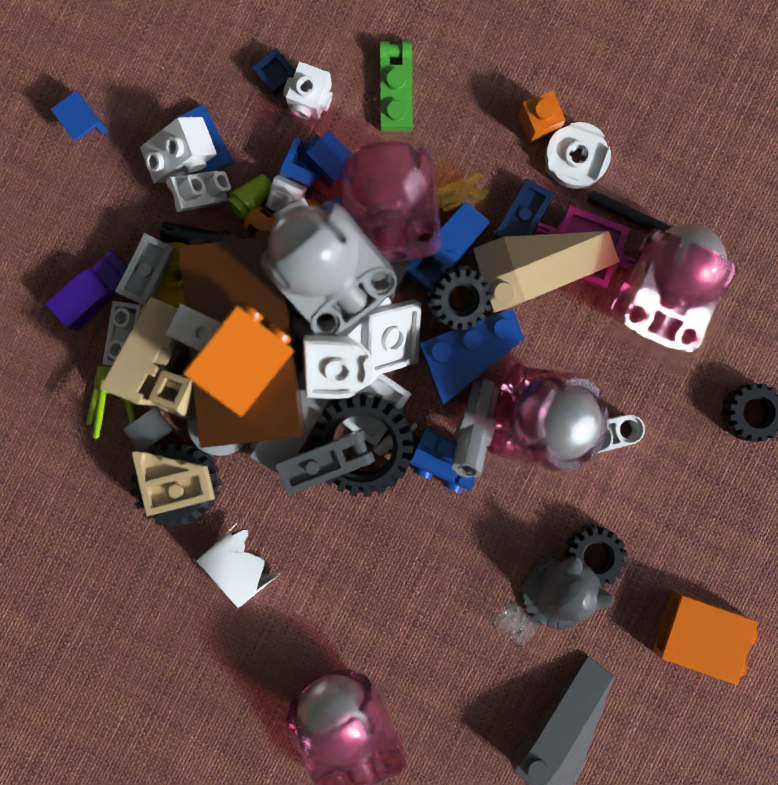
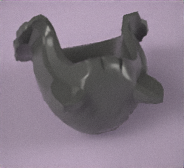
M544 556L540 558L538 563L533 564L528 576H525L523 579L524 584L521 586V591L523 592L521 596L523 604L526 605L525 610L527 613H533L532 618L535 621H539L541 625L546 624L549 628H557L558 630L573 628L576 624L584 622L597 610L609 608L614 601L612 595L601 589L599 578L589 566L583 565L578 557H569L563 562L556 561L554 557Z

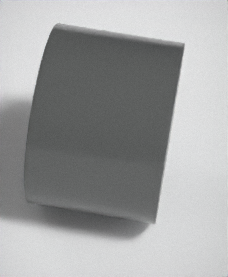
M157 407L122 429L136 451L145 450L173 430Z

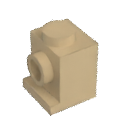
M162 369L148 400L161 410L191 422L196 414L193 381Z

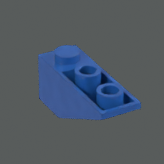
M465 202L406 269L405 276L426 293L428 290L432 291L433 286L430 285L432 279L437 281L439 279L437 274L440 271L445 273L447 272L446 268L454 267L491 221Z

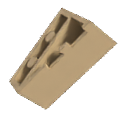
M150 297L148 302L142 306L134 328L100 389L136 404L154 405L148 398L162 369L173 373L184 343L166 335L178 310L177 307Z

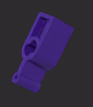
M110 250L92 268L79 273L45 304L66 328L78 331L112 300L128 266L115 251Z

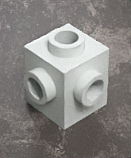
M299 61L294 77H289L284 87V96L286 97L288 107L295 116L306 120L310 117L319 120L322 110H328L333 95L330 92L332 86L330 72Z

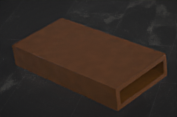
M271 231L256 232L254 234L255 237L244 239L239 235H228L222 237L221 242L209 243V240L197 239L190 241L189 246L179 247L185 306L222 323L236 304L242 309L248 304L264 317L260 321L262 325L270 331L276 326L289 336L291 340L288 345L294 349L293 353L242 417L193 381L200 448L306 436L291 301L267 276L261 264L263 253L269 248ZM189 346L190 359L192 361L199 350Z

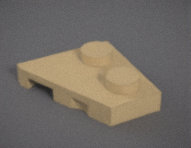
M143 451L132 453L146 516L215 499L207 466Z

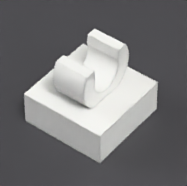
M278 174L273 179L265 207L278 212L304 197L307 187Z

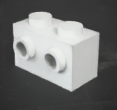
M178 117L140 147L154 183H166V180L170 177L189 175L191 172L202 170L207 166L206 162L217 155L203 117Z

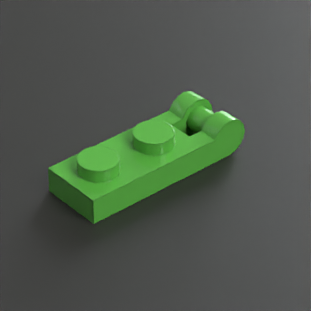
M380 40L381 132H406L413 129L412 40H402V44H390V40ZM390 57H402V65H390Z

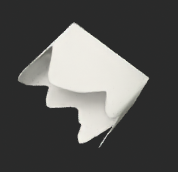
M235 524L197 560V563L233 604L239 608L281 573L261 574L264 568V558L244 552V541L248 536V530H242L232 535L229 532L236 526Z

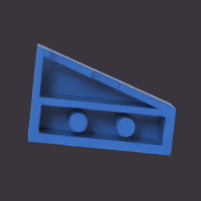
M513 308L485 318L483 321H477L478 325L475 327L468 325L466 330L458 328L419 344L441 405H444L524 340Z

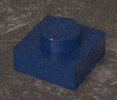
M277 48L252 67L254 74L273 96L284 89L287 79L289 77L293 78L296 71Z

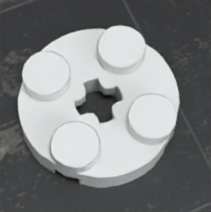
M584 122L571 123L570 126L560 128L553 134L546 147L545 162L548 175L553 177L559 184L568 188L585 189L590 187L602 177L610 164L611 150L604 140V134L597 127ZM577 148L581 149V155L586 159L576 163L572 161L573 158L569 155V152H575Z

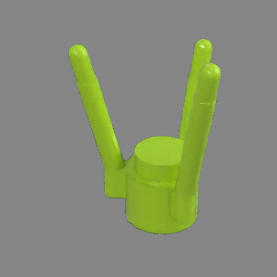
M108 366L97 367L94 378V389L86 424L91 425L95 415L94 439H98L100 436L106 394L114 395L100 389L111 369ZM124 399L128 419L131 424L136 420L133 402Z

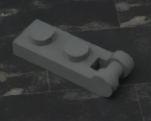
M363 429L278 461L275 466L287 495L373 463L375 458L372 451L367 450L364 442L367 438ZM352 446L356 456L347 460L343 449Z

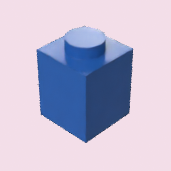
M329 130L322 137L318 134L315 135L304 147L307 152L303 162L329 188L353 166L357 159Z

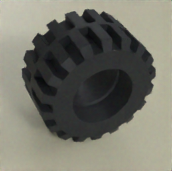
M168 443L154 447L155 450L147 451V453L207 466L215 499L151 516H146L145 512L143 514L144 517L148 520L151 518L156 519L155 524L161 526L168 524V527H176L181 524H188L202 517L205 512L214 506L212 503L218 499L220 492H217V487L221 486V478L217 479L216 472L220 471L217 465L214 466L212 464L213 458L210 454H204L197 446H191L190 443ZM137 474L131 475L130 482L136 483V488L130 489L131 495H137L139 501L134 504L137 509L144 508Z

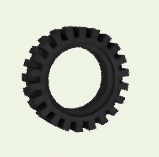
M362 392L351 398L337 399L323 412L313 429L312 435L314 436L311 440V448L333 441L339 424L347 418L356 415H366L381 421L388 428L392 436L393 452L385 465L371 472L353 470L326 481L329 485L332 483L338 485L336 490L342 493L344 489L349 490L350 495L356 497L358 493H364V497H370L372 492L376 491L378 495L384 493L387 487H394L399 478H403L410 465L414 450L412 425L409 420H406L405 412L401 408L398 409L394 406L395 402L391 399L389 401L383 399V395L376 393L374 396L369 395V392Z

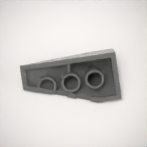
M588 655L585 656L510 754L509 760L514 773L530 785H572L581 774L614 677L610 672Z

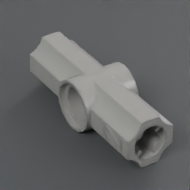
M473 380L470 385L465 409L462 411L457 424L455 436L458 437L451 469L457 475L465 478L479 477L482 473L486 450L495 432L497 420L493 416L499 388L490 380Z

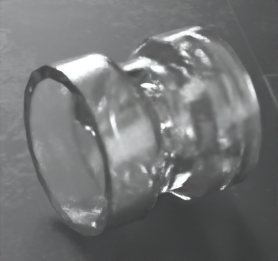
M510 601L498 613L492 625L500 633L505 632L508 634L510 641L520 648L534 635L539 623L532 616H525L521 611V607L514 601Z

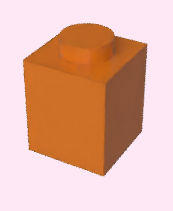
M553 90L523 102L518 113L519 121L529 144L552 136L565 122V117Z

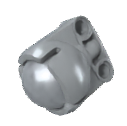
M331 200L326 201L323 206H299L284 213L274 224L269 237V248L263 253L261 259L262 267L267 276L309 321L316 335L335 336L379 305L391 294L396 286V276L389 261L380 254L346 210ZM378 271L387 273L386 277L381 281L371 280L372 275ZM323 313L333 315L331 320L324 322L319 321L317 318Z

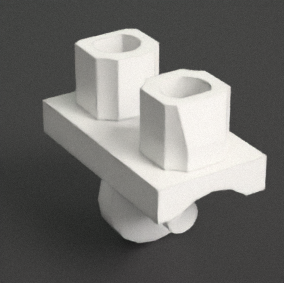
M224 171L174 176L166 180L167 186L174 195L177 212L225 204L228 200L226 192L231 189Z

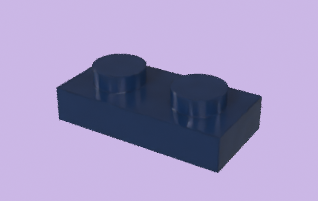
M527 178L494 237L532 235L555 194Z

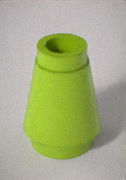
M260 174L258 177L250 180L230 193L231 197L226 201L229 208L240 219L244 220L249 211L254 207L262 205L269 195L272 182L264 174Z

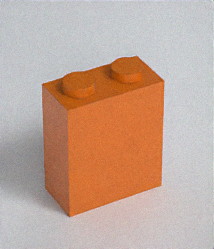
M237 304L184 371L185 376L241 417L294 351L288 345L291 338L276 326L270 331L262 325L260 321L264 317L248 304L243 309Z
M672 590L652 651L663 660L738 686L740 677L747 670L746 658L750 646L756 642L758 636V622L744 614Z

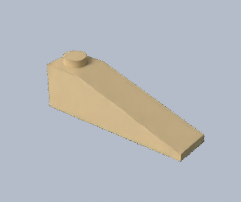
M609 231L504 236L473 248L480 274L485 278L484 282L489 283L491 287L487 291L492 294L490 302L494 313L533 299L620 262Z

